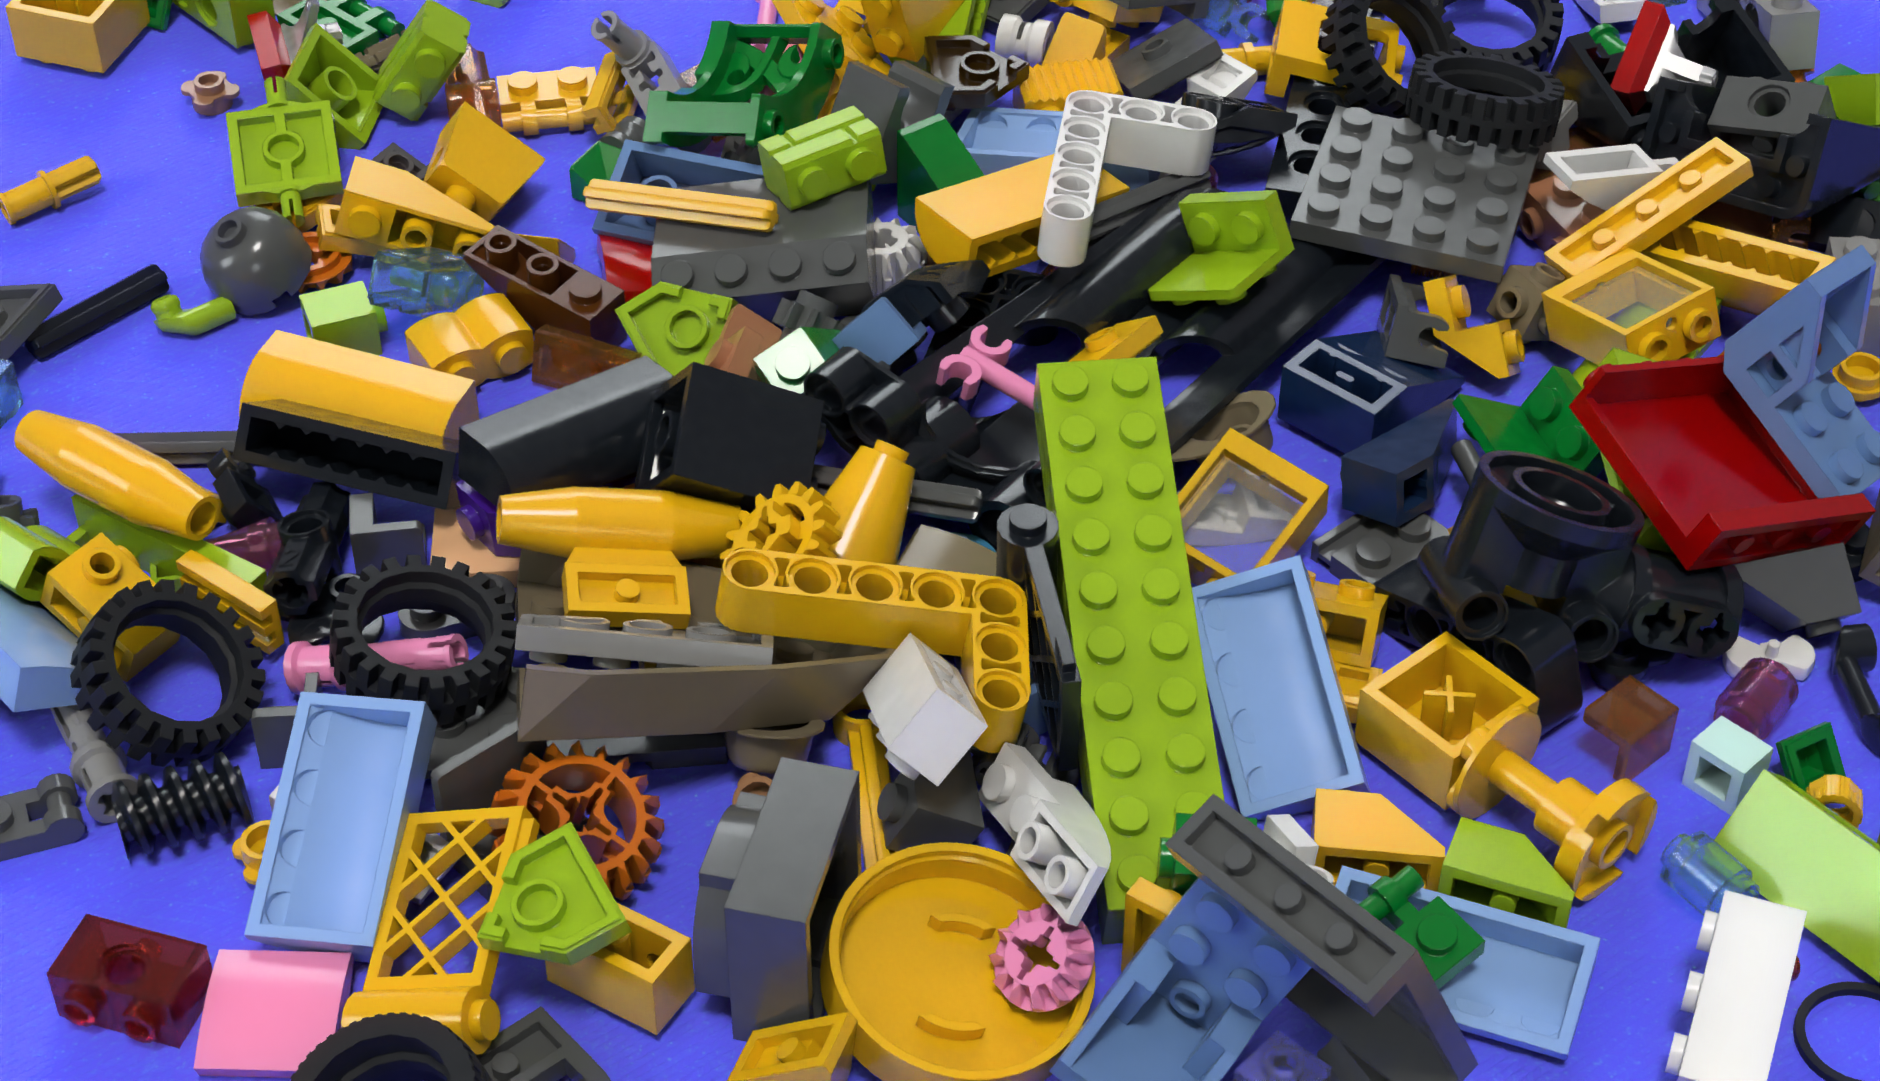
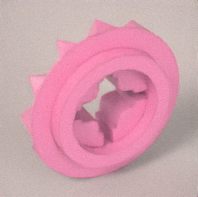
M1042 903L1040 908L1031 911L1017 910V919L1008 928L998 929L1000 941L996 952L988 956L994 965L996 978L993 980V983L1011 1003L1027 1011L1047 1012L1068 1004L1083 990L1092 973L1095 950L1092 936L1082 920L1078 926L1067 924L1051 905ZM1049 942L1047 951L1053 956L1052 960L1060 965L1059 968L1055 970L1049 965L1044 967L1037 964L1031 970L1033 961L1027 957L1028 953L1024 949L1027 945L1043 948Z

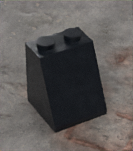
M692 362L651 393L634 489L678 492L738 505L741 507V510L748 511L749 513L756 508L755 496L760 493L767 499L772 498L776 484L781 483L790 490L794 482L797 481L808 489L813 487L817 490V479L812 476L815 456L820 452L826 437V424L821 421L824 401Z

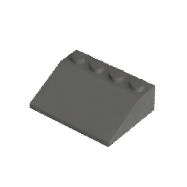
M764 178L676 188L772 200L777 204L779 221L778 224L774 225L771 232L656 218L651 255L652 286L662 281L711 295L717 294L733 298L738 304H742L772 324H776L772 320L782 297L790 301H796L800 290L810 292L838 305L834 317L861 314L862 308L878 295L871 180L792 211L780 201L779 197H776L767 188Z

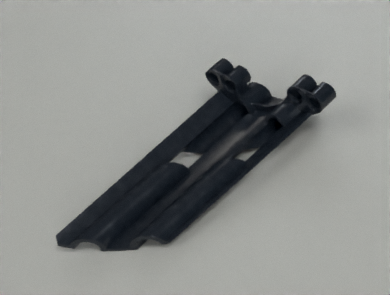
M1215 188L1184 190L1172 197L1166 195L1087 249L1086 259L1082 264L1069 268L1059 267L901 375L897 376L890 371L891 366L884 361L877 363L860 350L843 346L805 377L803 383L804 392L807 396L824 401L821 421L825 422L826 428L839 446L852 457L861 445L873 449L876 440H882L909 453L906 464L916 469L915 480L980 490L983 494L982 512L977 522L973 524L968 523V526L974 536L988 542L997 552V520L1001 513L1012 506L1023 503H1032L1046 508L1034 411L1017 402L1010 409L993 416L971 417L959 405L963 379L953 377L948 379L942 386L936 383L940 362L946 356L960 354L963 348L968 346L971 332L974 328L980 325L988 327L985 345L988 347H998L1006 339L1012 341L1013 345L1029 330L1036 327L1056 326L1065 328L1076 334L1081 342V348L1065 361L1068 362L1086 348L1084 340L1091 334L1107 327H1113L1117 323L1156 315L1163 333L1160 338L1135 358L1156 357L1159 367L1186 343L1203 344L1219 351L1222 356L1164 408L1172 455L1386 259L1291 238L1295 249L1277 264L1275 272L1260 278L1247 289V295L1237 302L1219 305L1216 304L1215 300H1197L1193 303L1179 306L1174 305L1172 301H1151L1147 290L1195 252L1178 203L1189 194L1226 192Z

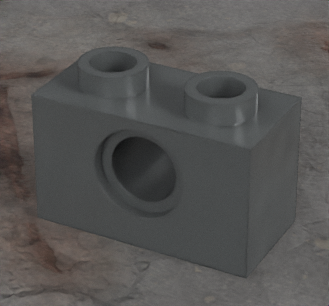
M1727 76L1707 125L1712 139L1718 137L1736 150L1773 159L1780 134L1797 135L1805 131L1810 125L1806 124L1809 113L1834 119L1837 118L1829 86L1817 85L1806 81L1797 83L1767 80L1756 76L1749 78Z

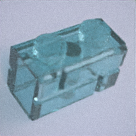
M434 247L380 250L374 255L367 298H369L371 305L390 310L398 309L399 312L418 317L431 316L443 312L454 313L465 303L482 296L484 279L463 260V254H452L451 251Z

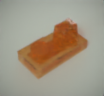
M545 324L534 333L531 381L560 389L640 358L642 353Z

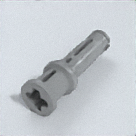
M78 705L49 708L72 754L69 766L71 776L79 787L86 790L85 803L89 814L96 821L116 823L117 820L111 801L113 781L120 779L132 795L136 794L138 782L126 770L128 761L123 748L119 745L114 749L104 741L107 737L103 728L95 732L87 723L88 718L94 711L93 708L80 711Z

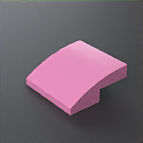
M219 949L205 998L193 1069L199 1076L291 1078L293 1073H296L299 1064L307 1058L306 1056L309 1052H312L320 1042L322 1043L327 1039L326 1037L330 1034H335L341 1028L343 1008L350 997L354 963L352 952Z

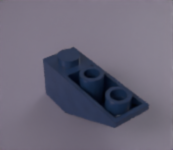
M1449 398L1341 456L1342 509L1394 527H1399L1434 507L1454 459L1451 454V447L1457 442V410L1452 404L1454 399Z

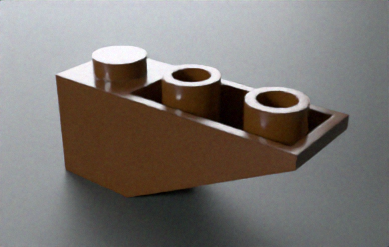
M500 225L495 226L463 253V260L497 293H504L522 318L554 348L594 368L627 338V332L615 312L616 308L625 304L623 289Z

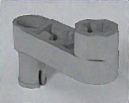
M610 10L600 13L611 24L610 27L604 24L598 17L594 19L591 25V35L615 53L616 61L622 67L621 72L645 116L649 91H669L674 93L681 88H688L670 55L642 30H633L614 11ZM656 75L659 77L658 87L656 86L655 82L651 80V78H653ZM708 136L695 145L677 148L679 150L700 153L711 143L712 136Z

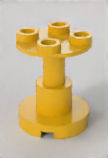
M1519 704L1507 716L1495 724L1491 730L1485 726H1479L1468 736L1461 748V757L1466 760V763L1457 781L1447 794L1446 805L1460 816L1473 819L1485 814L1508 794L1536 814L1533 823L1534 829L1560 847L1553 868L1575 892L1574 896L1582 901H1589L1599 896L1622 875L1623 871L1615 867L1614 864L1621 857L1625 849H1628L1635 855L1638 854L1653 827L1658 809L1657 801L1650 796L1651 793L1646 791L1644 787L1627 778L1612 783L1597 795L1573 777L1565 778L1557 783L1537 769L1530 762L1540 740L1542 725L1538 714Z

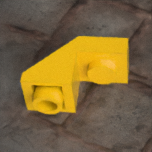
M1456 274L1423 282L1429 313L1442 317L1449 325L1448 331H1438L1432 328L1436 338L1498 379L1510 377L1521 372L1519 362H1524L1525 360L1524 344L1519 330H1512L1510 319L1467 328L1465 317H1470L1471 315L1470 298L1465 285H1458Z

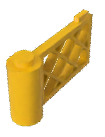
M524 805L409 813L363 990L354 992L347 999L342 1012L341 1028L349 1026L354 1021H361L365 1017H375L377 1014L386 1015L390 1012L395 1014L406 1012L412 1015L414 1013L421 1017H429L433 1021L436 1020L448 1027L471 1048L475 1055L485 1053L490 1047L492 1040L499 1033L501 1023L499 1007L490 997L500 952L484 949L477 935L486 913L493 911L504 884L501 877L510 855L537 840L540 824L535 818H532L533 815ZM507 828L504 842L482 860L472 847L492 830ZM450 832L454 839L424 864L420 857L426 834ZM466 853L476 866L446 891L436 878ZM486 881H489L493 886L489 902L467 919L458 905ZM430 884L439 898L409 922L405 917L409 901ZM452 912L461 926L431 951L421 937ZM473 940L478 949L472 973L449 974L443 965ZM415 944L424 958L403 976L390 977L394 960Z

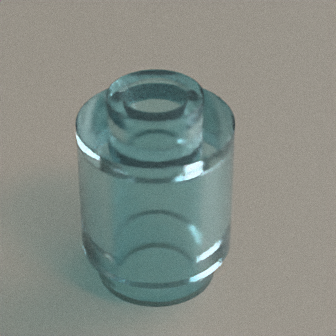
M1697 831L1691 835L1686 833L1678 835L1666 846L1661 855L1660 862L1663 864L1660 873L1661 880L1703 916L1705 910L1719 913L1725 890L1758 898L1760 887L1752 880V871L1704 831Z

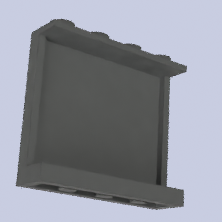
M1213 794L1165 843L1177 861L1312 967L1285 998L1388 1081H1463L1478 1065L1475 1056L1418 950L1218 796Z

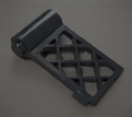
M1023 503L1008 508L1001 513L997 520L996 576L1015 582L1025 592L1028 612L1029 662L1058 771L1078 769L1082 681L1056 593L1059 523L1054 513L1047 508L1032 503Z

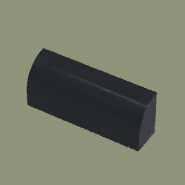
M645 355L459 427L458 477L497 506L499 495L571 486L601 487L637 472L651 393L674 376Z
M284 399L242 403L233 453L234 460L444 510L460 507L455 483L462 480L458 477L459 440Z

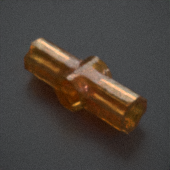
M467 43L464 56L444 84L449 120L465 101L501 127V112L495 78L489 77L484 52L476 50L471 43Z

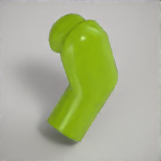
M168 294L152 301L150 307L156 317V320L153 321L155 325L163 332L196 336L236 319V311L232 302L224 297H217L194 308L182 309L179 298L174 294Z

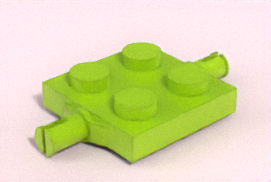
M275 76L277 92L275 93L272 77H269L264 81L267 104L252 110L226 113L238 207L281 203L282 215L293 224L291 212L294 211L296 226L299 228L305 223L302 200L344 194L330 100L307 103L288 101L285 79Z

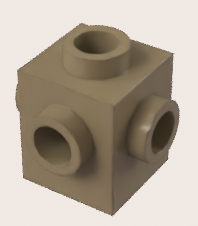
M1537 262L1535 266L1510 265L1507 272L1503 275L1501 283H1497L1496 292L1486 311L1497 321L1510 319L1512 330H1519L1523 344H1529L1530 341H1550L1541 293L1564 282L1565 276L1558 269L1541 262Z

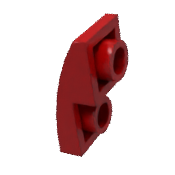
M597 234V254L602 264L601 279L623 289L625 303L652 287V245Z

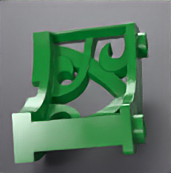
M712 21L703 57L694 73L697 83L691 88H681L674 93L669 91H649L642 142L663 147H688L700 143L708 136L745 137L747 146L758 149L759 141L777 134L780 136L784 135L787 130L816 120L830 91L836 69H840L844 61V46L841 35L824 23L813 22L812 24H734L731 21ZM751 44H768L764 53ZM788 44H807L800 63H798L800 56L797 45H793L785 51ZM767 85L774 92V95L768 96L759 93Z

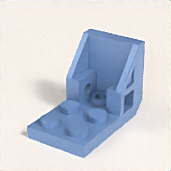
M1863 245L1858 246L1806 278L1725 341L1724 374L1818 499L1858 494L1880 479V432L1873 429L1855 405L1851 392L1844 385L1840 384L1830 372L1831 369L1863 346L1876 269V262ZM1819 343H1820V344H1821V353H1820V355H1817L1818 346H1819Z
M1198 877L1117 977L1049 1072L1061 1081H1221L1262 1021L1312 967Z

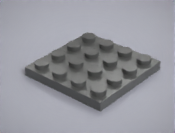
M1336 106L1291 218L1289 230L1291 238L1500 284L1536 168L1540 148L1529 146L1528 148L1518 149L1511 144L1510 149L1498 148L1492 143H1489L1488 147L1477 146L1476 141L1469 140L1467 143L1455 141L1456 136L1445 138L1437 135V130L1427 131L1420 127L1421 123H1414L1410 118L1398 119L1374 114L1359 107L1345 108Z

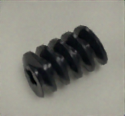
M223 752L215 753L213 770L210 774L198 759L190 760L187 780L184 781L174 767L171 765L164 767L162 787L157 788L147 773H141L138 776L137 791L134 795L130 793L120 779L113 781L111 801L128 861L132 841H136L145 854L150 856L154 855L157 834H162L170 846L175 849L180 847L182 827L187 826L198 842L205 840L207 820L212 819L224 835L230 833L232 813L238 812L248 827L255 823L240 767L238 764L234 767Z

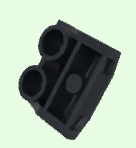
M1183 92L1181 105L1204 109L1217 118L1218 123L1211 158L1231 155L1259 147L1295 128L1297 124L1298 114L1287 112L1266 102L1224 96L1217 97L1195 92Z
M983 260L949 262L921 267L870 300L862 308L861 314L879 298L886 297L912 328L921 321L925 327L930 326L936 334L952 326L968 311L970 304L966 300L972 299L980 293L991 270ZM926 331L918 342L895 361L904 358L915 350L926 339L928 332Z

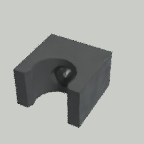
M859 61L848 62L831 114L854 105L864 114L865 119L868 118L879 128L887 171L886 174L871 179L872 185L897 183V131L938 113L944 116L955 86L906 61H894L888 76Z

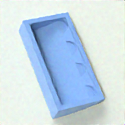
M1000 107L971 109L957 135L983 174L988 175L1054 154L1063 111ZM1109 163L1103 164V169L1130 187L1129 191L1158 180L1160 175L1158 171Z
M1297 555L1192 587L1206 684L1241 815L1263 820L1266 819L1267 815H1296L1311 812L1314 809L1316 788L1371 793L1309 574L1301 556Z
M1 584L0 699L13 712L77 705L75 698L81 688L71 687L70 674L76 666L70 663L72 653L78 645L76 643L78 638L40 601L26 600Z
M300 692L244 932L248 940L293 951L352 952L354 961L370 963L409 813H418L434 740L437 721L425 701Z
M1342 865L1335 887L1359 904L1368 897V887L1382 876ZM1421 888L1412 895L1408 901L1418 911L1437 896H1440L1485 940L1484 953L1439 989L1460 1030L1567 1061L1595 968L1601 938L1425 888ZM1386 918L1381 920L1392 931L1396 930Z

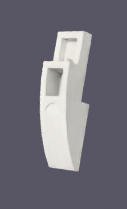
M1004 742L995 762L987 769L984 775L982 786L978 792L979 799L1015 841V845L1010 853L1013 860L1067 924L1078 926L1110 866L1111 846L1107 834L1093 809L1073 784L1053 779L1025 747Z

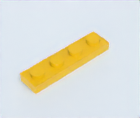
M1718 137L1713 138L1544 252L1546 263L1563 273L1565 281L1626 248H1631L1641 253L1754 176L1750 159Z

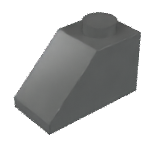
M1844 542L1734 565L1742 578L1744 590L1743 608L1781 633L1804 629L1807 639L1839 632L1842 628L1840 620L1862 613Z
M970 749L938 787L921 774L915 780H912L900 773L894 782L888 783L883 788L878 800L877 813L878 817L882 820L886 849L897 852L908 847L928 843L951 842L972 844L985 826Z

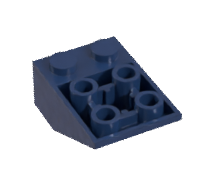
M1377 331L1318 338L1282 366L1277 417L1346 454L1442 403L1465 383V376L1447 367L1443 369L1385 357L1380 335Z

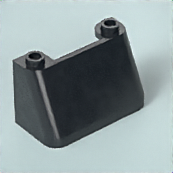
M1710 0L1708 6L1712 10L1711 14L1696 25L1691 19L1683 20L1677 31L1678 46L1687 60L1719 71L1718 81L1715 86L1717 88L1723 87L1727 76L1747 78L1756 76L1767 80L1795 82V78L1737 0ZM1588 32L1566 37L1550 73L1554 75L1553 79H1559L1562 82V86L1565 87L1563 100L1577 102L1578 119L1574 122V125L1608 146L1637 144L1641 148L1653 102L1647 101L1636 115H1631L1610 86L1624 51L1608 55L1601 43L1596 44Z
M1660 76L1641 149L1651 159L1675 157L1678 161H1681L1712 140L1707 124L1722 88ZM1809 113L1806 124L1810 125L1805 131L1797 135L1780 134L1773 159L1737 150L1750 159L1754 176L1717 201L1780 219L1792 221L1805 220L1880 178V127Z

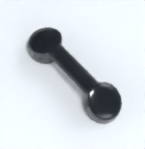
M1866 623L1844 625L1839 632L1834 649L1832 675H1837L1860 722L1863 739L1868 747L1880 757V706L1863 673L1872 671L1875 668L1877 662L1876 639L1871 627Z

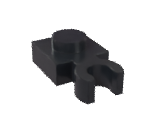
M222 447L207 463L211 474L216 478L212 484L224 505L221 508L223 516L231 525L242 532H248L251 529L273 540L278 534L277 524L283 516L270 491L256 483L254 479L256 472L250 463L241 461L239 465L236 464L228 450Z

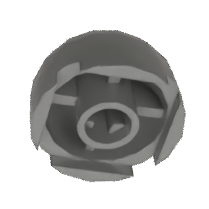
M256 206L239 208L223 216L207 233L202 242L200 252V267L210 291L216 297H224L230 300L236 314L246 316L267 313L275 309L277 306L272 301L279 298L285 291L293 296L301 288L310 272L312 260L311 248L304 240L301 231L278 211Z

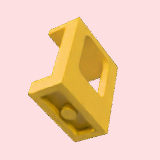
M1301 0L1283 1L1273 34L1264 94L1284 98L1291 74L1336 85L1333 78L1338 76L1339 73L1337 69L1328 70L1325 61L1331 54L1324 53L1318 48L1319 32L1323 21L1328 18L1325 15L1328 7ZM1366 16L1368 39L1384 43L1378 59L1379 64L1389 77L1401 85L1403 75L1399 73L1403 64L1406 46L1398 44L1399 26L1393 22Z

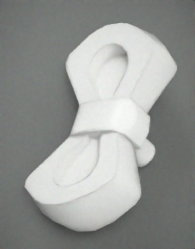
M1796 634L1782 642L1771 639L1768 642L1760 643V645L1738 636L1733 646L1722 654L1725 671L1739 682L1748 681L1763 673H1780L1796 680L1804 681L1813 671L1816 658L1812 645Z

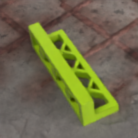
M78 494L71 497L78 528L66 538L82 547L102 532L116 546L121 545L127 548L137 559L140 569L150 573L151 579L156 584L161 579L174 580L175 591L177 592L181 587L180 577L184 573L177 569L176 560L192 549L264 592L263 585L267 578L266 570L203 539L193 541L134 524Z

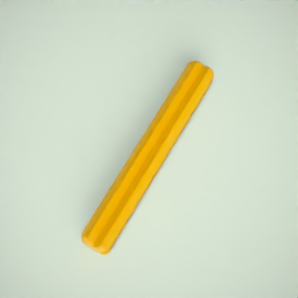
M602 179L590 180L588 186H585L583 190L585 206L595 211L759 232H771L774 225L778 224L779 221L777 204L772 200Z

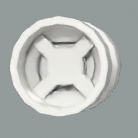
M1003 14L997 29L995 53L1005 58L1014 55L1030 63L1032 68L1037 63L1042 65L1055 34L1053 21L1037 19L1031 23L1023 21L1019 15Z

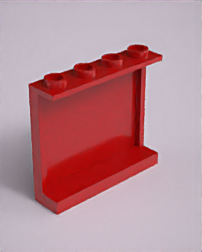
M1724 354L1707 358L1691 359L1686 357L1670 361H1644L1621 365L1605 364L1593 370L1583 382L1584 388L1569 405L1571 411L1687 571L1745 563L1843 542L1845 545L1876 512L1863 493L1817 498L1724 374Z

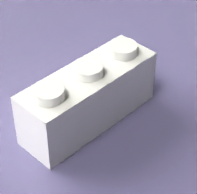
M911 633L908 634L862 690L871 709L868 717L879 728L876 737L888 749L884 755L885 758L898 771L912 780H915L921 774L938 787L988 727L959 670Z
M1728 890L1724 892L1719 913L1705 910L1696 949L1709 952L1704 974L1690 970L1680 1010L1693 1013L1694 1015L1688 1036L1674 1033L1665 1069L1666 1073L1678 1076L1677 1081H1767L1807 911Z

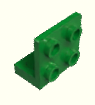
M1552 366L1520 407L1459 394L1452 402L1464 421V430L1480 444L1485 453L1508 450L1535 454L1573 466L1595 477L1604 469L1600 449L1569 408V405L1581 392L1582 388L1568 369Z

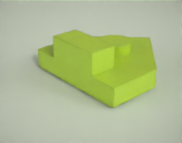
M660 281L616 308L615 312L639 356L643 357L646 355L675 376L692 362L704 365L710 349L721 335L731 309L738 302L733 298L717 294L711 295Z
M569 822L510 855L501 877L504 884L493 911L486 913L477 938L484 949L573 965L631 933L632 930L572 822Z

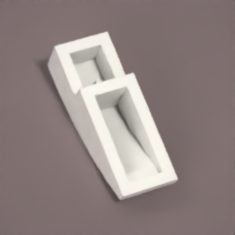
M1637 144L1547 152L1543 162L1569 190L1588 203L1607 211L1679 161L1675 157L1651 159Z

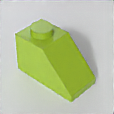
M1465 817L1460 818L1442 864L1437 892L1567 928L1575 892L1526 835Z

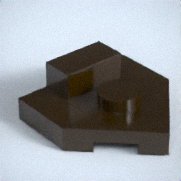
M974 35L925 37L924 55L926 72L955 86L946 111L985 108L1029 78L1030 63L1014 55L1005 58L991 51L990 43Z

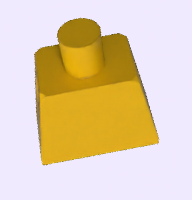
M464 101L440 132L423 181L490 222L524 187L546 159Z

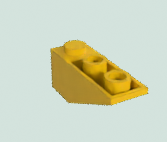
M355 156L334 233L476 273L463 260V253L495 226L410 172Z

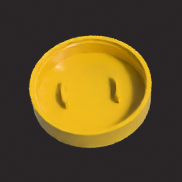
M939 842L917 845L894 852L878 860L854 880L837 906L824 944L820 966V983L824 1006L828 1015L849 1011L858 1020L853 1056L882 1081H1044L1052 1075L1049 1072L1080 1030L1088 1015L1095 989V961L1087 984L1068 1004L1052 1011L1032 1012L1021 1009L1011 1003L993 983V980L996 978L994 965L988 956L996 952L1000 941L998 929L1008 928L1017 919V910L1031 911L1040 908L1042 903L1051 904L1011 856L972 844ZM1049 942L1043 948L1027 945L1024 949L1028 953L1027 957L1033 961L1031 970L1037 964L1044 967L1049 965L1055 970L1059 968L1060 965L1052 960L1053 956L1047 951Z

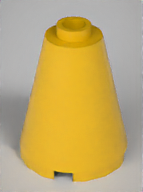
M878 439L873 449L861 445L824 494V497L832 502L830 507L837 511L841 517L833 527L842 533V539L831 544L829 550L837 558L897 564L916 470L906 464L909 456L908 452Z

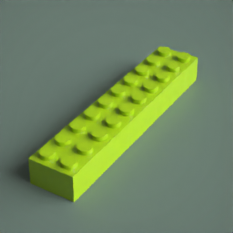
M1156 357L1038 363L1036 367L1033 407L1046 508L1054 513L1059 523L1057 595L1082 681L1078 747L1083 797L1099 818L1111 846L1110 866L1096 891L1102 944L1123 943L1126 892L1140 876L1164 889H1169L1170 878H1158L1157 875L1160 837H1172L1176 813L1194 814L1213 794L1224 801Z

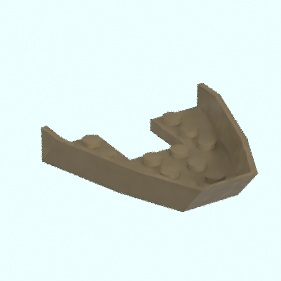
M521 549L515 597V621L517 623L522 614L564 616L561 577L564 563L568 558ZM684 560L679 561L682 566H686L691 609L688 627L697 626V622L721 623L716 617L715 604L722 569ZM610 627V630L622 631L623 627ZM673 629V633L685 634L686 629ZM735 631L736 636L751 637L752 633ZM774 636L772 664L656 668L657 663L638 661L639 669L585 670L568 668L554 663L526 664V668L519 667L516 690L517 742L710 734L807 723L818 719L823 721L830 720L862 692L864 687L896 649Z

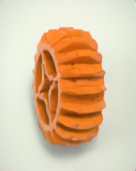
M579 740L571 745L568 756H565L554 742L545 749L543 760L530 752L523 758L520 770L512 768L506 773L502 783L504 789L495 792L491 808L524 805L533 815L532 817L537 819L540 824L539 829L546 835L569 822L579 825L586 815L590 814L586 826L583 825L581 832L577 831L611 894L623 902L630 897L634 889L633 883L641 885L646 882L651 873L649 864L657 862L662 850L661 843L657 840L661 838L664 832V820L655 817L660 807L659 796L643 795L649 783L647 774L630 778L626 775L630 767L628 757L619 760L616 765L607 762L606 758L608 755L605 745L598 748L593 757L587 756ZM565 790L580 791L581 793H569ZM606 805L618 817L624 831L625 840L616 835L618 828L612 825L606 818L604 813ZM507 828L494 829L489 833V835L497 837L491 848L492 852L504 842Z

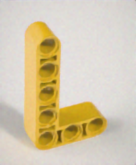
M739 549L725 557L715 604L716 617L724 626L744 633L897 649L908 634L911 633L937 654L961 657V676L988 725L972 746L980 751L999 753L1004 742L1017 743L1029 702L1031 687L1027 598L1025 592L1015 582L997 576L760 549Z

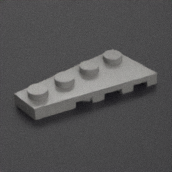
M522 614L516 628L515 650L530 651L529 659L543 663L567 662L568 655L593 657V665L609 669L630 668L631 660L657 663L656 668L772 664L774 636L753 633L751 637L736 636L735 631L726 629L722 623L697 622V626L687 627L685 634L673 633L672 625L663 623L661 620L646 619L623 622L622 631L610 630V620L602 617Z

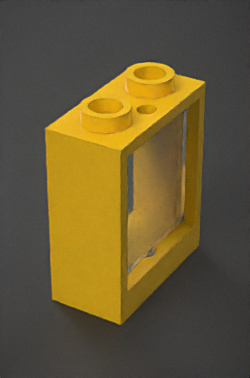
M1626 248L1541 293L1549 340L1597 365L1601 363L1613 347L1655 361L1677 360L1721 336L1714 287L1631 248Z
M1230 427L1178 493L1191 582L1198 586L1294 557L1327 514L1329 485Z

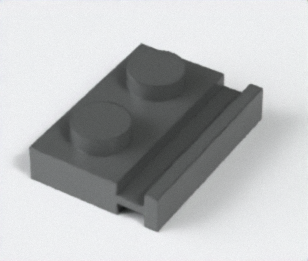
M1424 512L1399 527L1355 514L1312 542L1310 559L1316 563L1321 560L1330 566L1329 572L1339 580L1356 579L1373 584L1411 560H1418L1420 551L1432 539L1450 535L1446 527Z

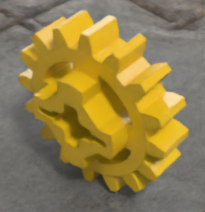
M795 481L790 490H788L781 483L776 484L772 498L767 499L759 493L755 496L756 508L751 513L744 510L740 511L738 516L742 525L739 530L727 532L725 537L732 541L733 545L732 548L720 554V560L724 562L725 557L739 549H760L837 558L829 550L831 544L842 539V533L833 527L841 518L840 514L830 507L832 502L813 487L808 489L802 483Z

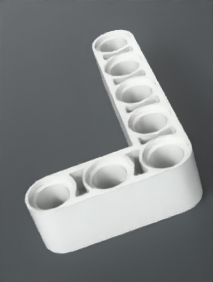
M1079 90L1070 93L1065 102L1044 199L1037 245V255L1040 259L1053 266L1068 268L1078 266L1084 262L1104 163L1182 176H1199L1206 173L1210 167L1218 123L1217 118L1212 113L1197 107L1092 90Z

